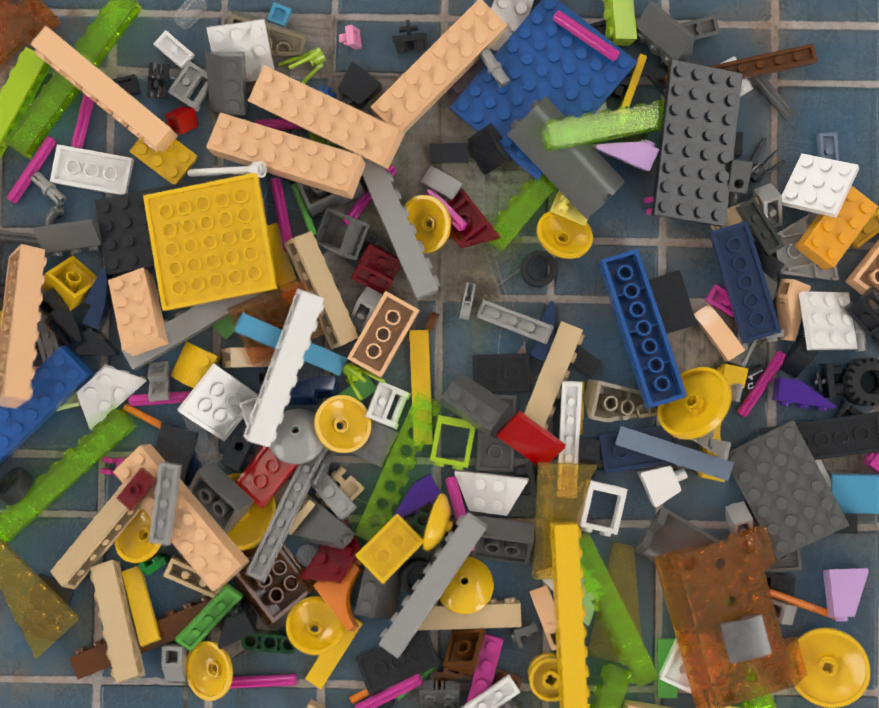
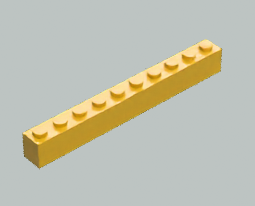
M575 522L550 523L560 708H590L587 703V697H590L589 686L586 685V677L589 676L588 666L585 665L588 651L586 645H584V638H586L587 632L585 625H583V618H585L586 613L585 607L582 606L584 588L581 586V578H583V568L580 566L582 548L579 546L581 529Z

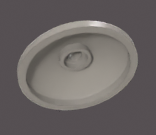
M300 408L283 412V420L276 429V439L270 445L272 453L279 460L289 464H303L311 461L319 455L324 447L315 432V413ZM294 429H298V430H299L298 433H295V434L292 433V431H293Z

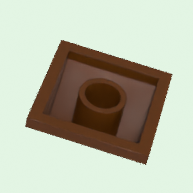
M484 628L452 630L443 666L472 676L478 665L486 630Z

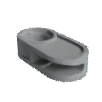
M466 283L460 319L469 320L476 283Z

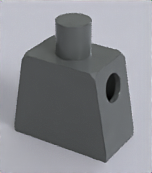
M731 160L728 204L738 205L739 195L747 193L753 162Z

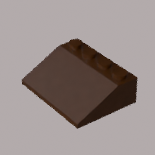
M283 543L265 583L246 574L259 545L241 551L250 562L232 578L267 626L273 624L315 589L313 587L315 584L313 580L305 581L300 578L305 569L285 543Z

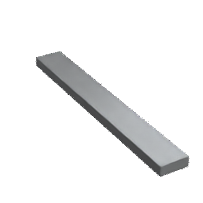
M325 446L314 459L297 466L246 571L247 575L265 583L326 456L328 448Z

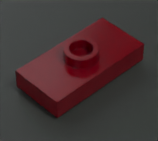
M144 467L140 468L117 496V499L129 511H133L157 480Z

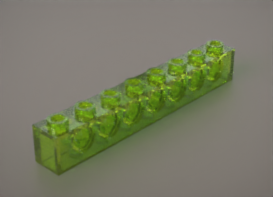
M417 392L358 524L355 535L370 541L383 528L385 521H390L393 512L390 511L392 505L398 504L401 494L398 492L401 486L405 488L409 479L406 474L409 469L413 470L417 461L414 456L417 451L421 452L425 442L422 441L424 434H429L433 424L430 423L432 416L436 417L440 410V406H438L439 401ZM419 410L427 412L428 417L426 420L421 421L417 418ZM417 428L420 431L419 437L412 438L409 435V430ZM404 445L411 447L412 453L410 455L402 454L401 448ZM401 463L404 466V471L401 473L395 472L393 469L394 464ZM387 481H393L396 484V488L388 490L385 484ZM381 498L386 499L388 506L381 508L378 505V500ZM377 516L380 519V524H371L370 518Z

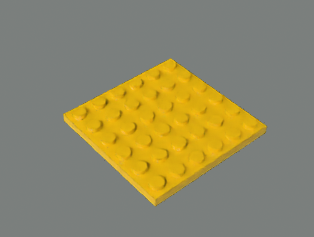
M256 173L143 196L162 311L278 289L260 181Z

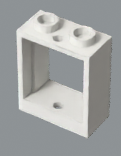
M586 479L576 521L581 530L591 533L592 530L600 531L599 534L608 537L611 534L617 535L628 489ZM593 490L618 495L611 527L586 522Z

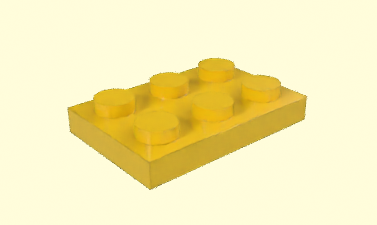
M144 137L141 140L138 139L129 151L171 184L180 183L187 174V171L199 158L176 139L164 153L159 149L157 152L143 142Z
M396 514L355 556L383 584L424 543V540Z

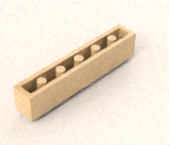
M312 231L285 242V247L305 291L324 298V309L318 314L317 319L331 350L359 338Z
M562 321L559 324L549 353L524 411L526 416L545 430H547L549 425L546 424L548 416L552 417L556 406H553L554 401L561 396L562 388L560 386L562 381H567L569 376L568 366L570 363L573 364L576 359L577 353L574 352L576 346H581L585 336L582 334V329Z
M124 484L106 502L101 511L93 518L91 523L82 531L81 535L50 571L62 587L76 589L90 572V567L95 566L143 508L138 504L133 511H129L117 499V496L125 488Z
M110 560L90 567V579L95 586L94 598L100 609L98 616L103 623L104 630L102 634L104 640L107 641V657L112 664V678L116 683H125L145 676L120 562Z
M505 597L504 600L491 598L480 611L462 615L448 610L438 600L418 630L521 627V603L515 597Z

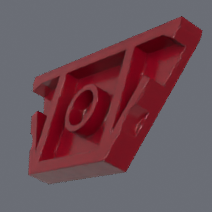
M462 187L452 201L450 199L447 200L446 203L467 223L463 231H458L451 224L450 236L461 249L493 241L501 237Z
M346 517L343 521L340 520V521H341L342 523H344L348 528L351 529V527H350V525H349V523H348L349 520H348L347 517ZM356 535L344 549L321 545L300 578L305 581L315 580L318 582L341 584L358 559L355 555L362 549L360 543L356 540Z

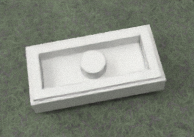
M167 30L154 42V46L182 70L188 60L191 62L196 57Z

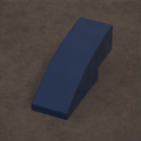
M101 268L84 301L91 305L82 323L96 330L103 329L111 306L112 297L108 280L112 279V275L108 276L105 268Z
M553 301L548 303L539 320L554 326L547 345L537 341L530 353L531 357L542 363L545 362L554 336L555 304Z
M321 376L297 382L291 388V397L288 405H318L319 398L337 396L339 382L336 376Z

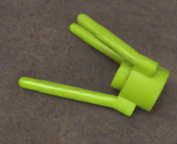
M318 47L302 55L280 62L278 66L295 62L288 66L289 69H292L307 61L312 67L315 65L316 67L301 82L305 84L318 70L324 67L322 63L326 61V58Z
M349 362L343 367L342 372L347 377L346 382L350 384L359 400L363 398L353 382L361 380L365 383L366 379L362 376V373L385 383L384 379L365 370L361 366L355 365L353 362Z

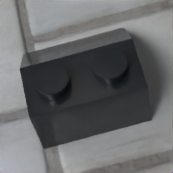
M246 597L240 599L226 614L218 642L219 650L255 632L257 614Z

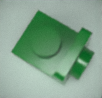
M159 554L150 561L146 560L138 563V567L142 573H146L148 576L170 562L171 558L168 554L163 557Z

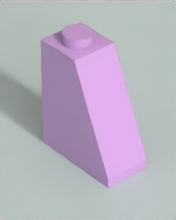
M868 568L823 570L828 618H835L836 621H848V617H855L867 579Z

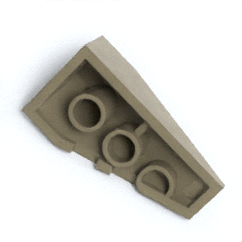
M233 10L229 24L261 18ZM265 20L272 55H302L307 35Z
M587 380L584 402L589 419L613 422L658 416V406L645 410L639 390L599 380Z

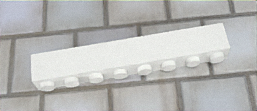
M297 289L244 434L247 441L270 447L271 443L275 441L277 426L281 424L284 417V407L290 401L291 388L297 382L296 374L304 363L303 355L305 350L307 351L310 347V336L317 328L318 322L316 320L318 314L324 309V298Z

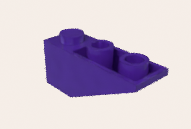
M775 378L772 400L778 401V405L790 406V403L797 404V408L809 409V406H816V410L828 412V408H836L833 403L800 380Z
M430 473L412 484L392 518L398 514L403 520H406V515L411 512L413 515L423 510L422 506L428 502L430 505L435 503L441 491Z

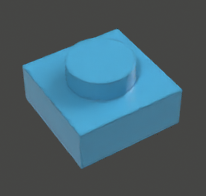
M274 2L267 21L286 28L292 14V9Z

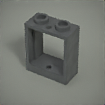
M327 207L315 238L319 246L356 261L370 224ZM343 218L350 221V224L339 248L331 243L339 222Z

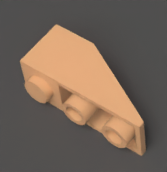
M780 279L778 286V295L776 297L777 317L780 329H784V337H780V340H796L802 319L799 293L810 291L811 286L794 279Z
M544 585L529 591L551 650L554 651L557 649L554 601L548 586Z

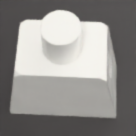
M668 464L637 472L651 505L654 507H658L681 492L678 482L688 478L683 467L673 471L671 465Z

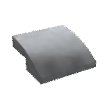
M371 420L369 438L362 447L351 453L383 468L400 433Z
M762 613L741 616V619L721 622L720 626L730 663L751 660L772 653Z

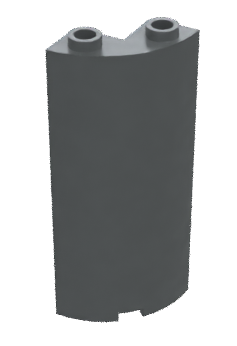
M546 96L541 101L537 99L529 106L532 110L522 120L517 118L510 125L512 129L507 135L575 208L588 219L610 196L614 195L625 181Z
M664 507L651 519L650 526L647 530L643 531L634 549V552L732 610L745 604L748 588L758 584L762 579V565Z

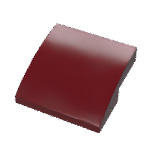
M369 242L351 279L383 295L393 283L394 276L401 267V263L397 256Z

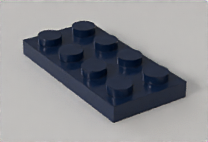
M661 425L633 429L678 444L677 438L670 435ZM618 432L598 435L604 473L671 463L615 445Z

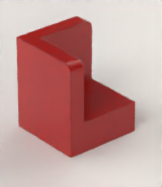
M181 106L164 114L168 127L176 134L183 135L199 125L194 108Z

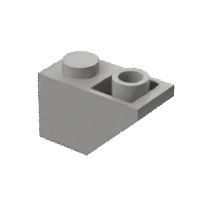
M170 641L162 646L161 667L165 681H186L187 649L176 641Z

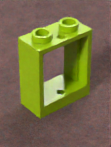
M438 415L430 457L433 465L444 467L445 464L452 465V469L463 470L464 467L468 468L475 427L463 419ZM442 424L470 429L464 461L436 456Z

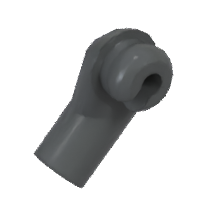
M54 205L45 215V226L54 225L57 216L61 217L64 215V208L62 206Z

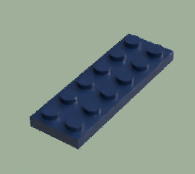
M748 221L710 231L709 236L742 344L781 333Z

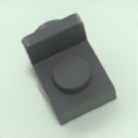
M535 620L521 623V627H513L514 632L511 633L514 644L518 643L519 649L523 648L520 637H531L535 635L534 632H538Z

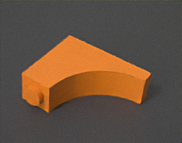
M359 559L356 560L341 584L317 581L313 585L345 628L353 632L359 625L352 612L351 596L357 579L364 572V569L361 567L363 564Z

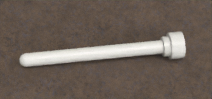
M260 161L253 162L250 166L189 169L187 175L189 177L218 176L228 173L236 175L256 173L258 177H264L267 169L265 163Z

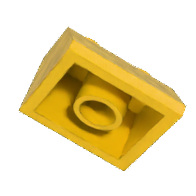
M71 256L45 273L44 284L41 288L46 292L54 288L71 311L85 301L97 276L76 257Z
M186 341L170 376L189 387L195 388L214 363L216 365L219 364L221 356Z

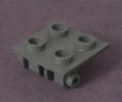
M436 680V690H434V681H424L420 685V708H459V682L455 683V680L445 681V690H443V680H441V690H438V680Z

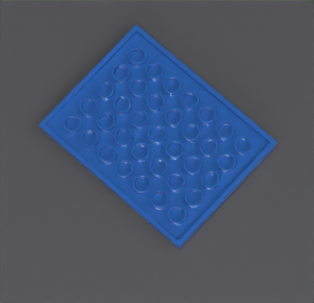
M541 0L494 55L497 62L502 64L501 68L510 79V82L500 88L493 75L488 73L487 66H485L450 106V110L477 132L492 123L503 137L499 143L508 153L510 159L538 181L544 173L507 135L512 129L510 125L517 118L522 120L532 110L529 106L535 100L539 99L541 101L546 96L580 132L637 65V61L559 0ZM559 10L617 49L620 52L618 58L615 61L608 59L553 21L554 14Z

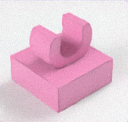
M353 25L345 26L346 33L339 34V42L343 43L344 46L348 45L354 50L361 49L360 30Z

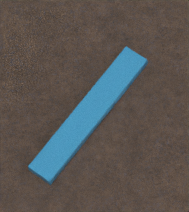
M242 312L234 331L276 349L282 329ZM312 342L309 349L305 350L303 355L304 361L339 376L347 361L346 357Z

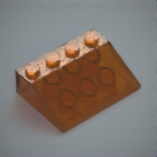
M295 279L279 286L277 290L264 292L227 308L234 328L243 312L283 330L297 289L308 292L304 281ZM318 317L316 320L318 322L317 328L312 332L310 340L324 334ZM237 332L252 365L273 357L275 348Z

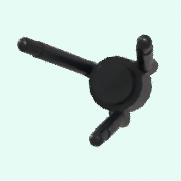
M763 137L761 139L750 162L754 163L766 140V137ZM774 150L761 165L756 163L752 166L751 182H761L764 177L785 163V160H781L765 171L764 167L778 153L777 150Z

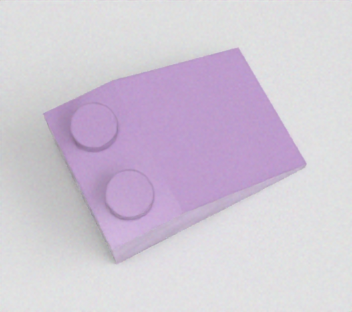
M642 139L640 142L592 144L597 151L644 171H650L659 152V149L655 148V143Z

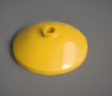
M420 195L410 199L405 204L409 213L407 219L409 224L413 223L417 231L414 234L416 240H421L425 251L422 253L437 251L445 244L451 230V219L447 208L439 199L429 195Z
M549 211L540 218L537 224V237L541 245L557 257L565 259L579 258L586 254L592 245L593 233L588 223H586V226H583Z
M347 395L333 396L324 401L318 408L314 418V428L319 441L326 448L337 453H350L362 447L371 432V419L365 417L367 413L366 407L356 398ZM337 423L341 424V429L337 428Z
M439 494L430 514L423 543V549L426 551L435 548L443 540L446 532L450 533L453 521H450L451 508L445 494Z
M144 508L138 512L114 541L118 555L127 562H144L150 559L161 546V544L149 542L152 518Z
M467 556L440 596V602L448 610L457 614L467 615L480 611L490 601L493 593L494 582L490 570L480 560ZM467 579L468 584L463 585L461 580Z
M313 596L302 599L292 607L287 616L286 633L288 639L297 650L305 654L321 655L331 651L340 642L344 633L345 626L322 597ZM312 627H317V628H318V631H317V632H313V631L311 630V628H312Z
M214 641L199 642L187 655L186 678L190 688L199 698L206 701L220 699L228 692L232 683L233 669L229 655L224 648L219 650L218 643Z

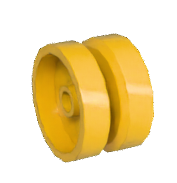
M543 652L535 656L530 662L527 670L528 681L533 693L539 699L555 702L559 700L557 654Z

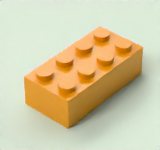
M851 185L837 218L818 214L795 245V248L823 270L834 268L879 206Z

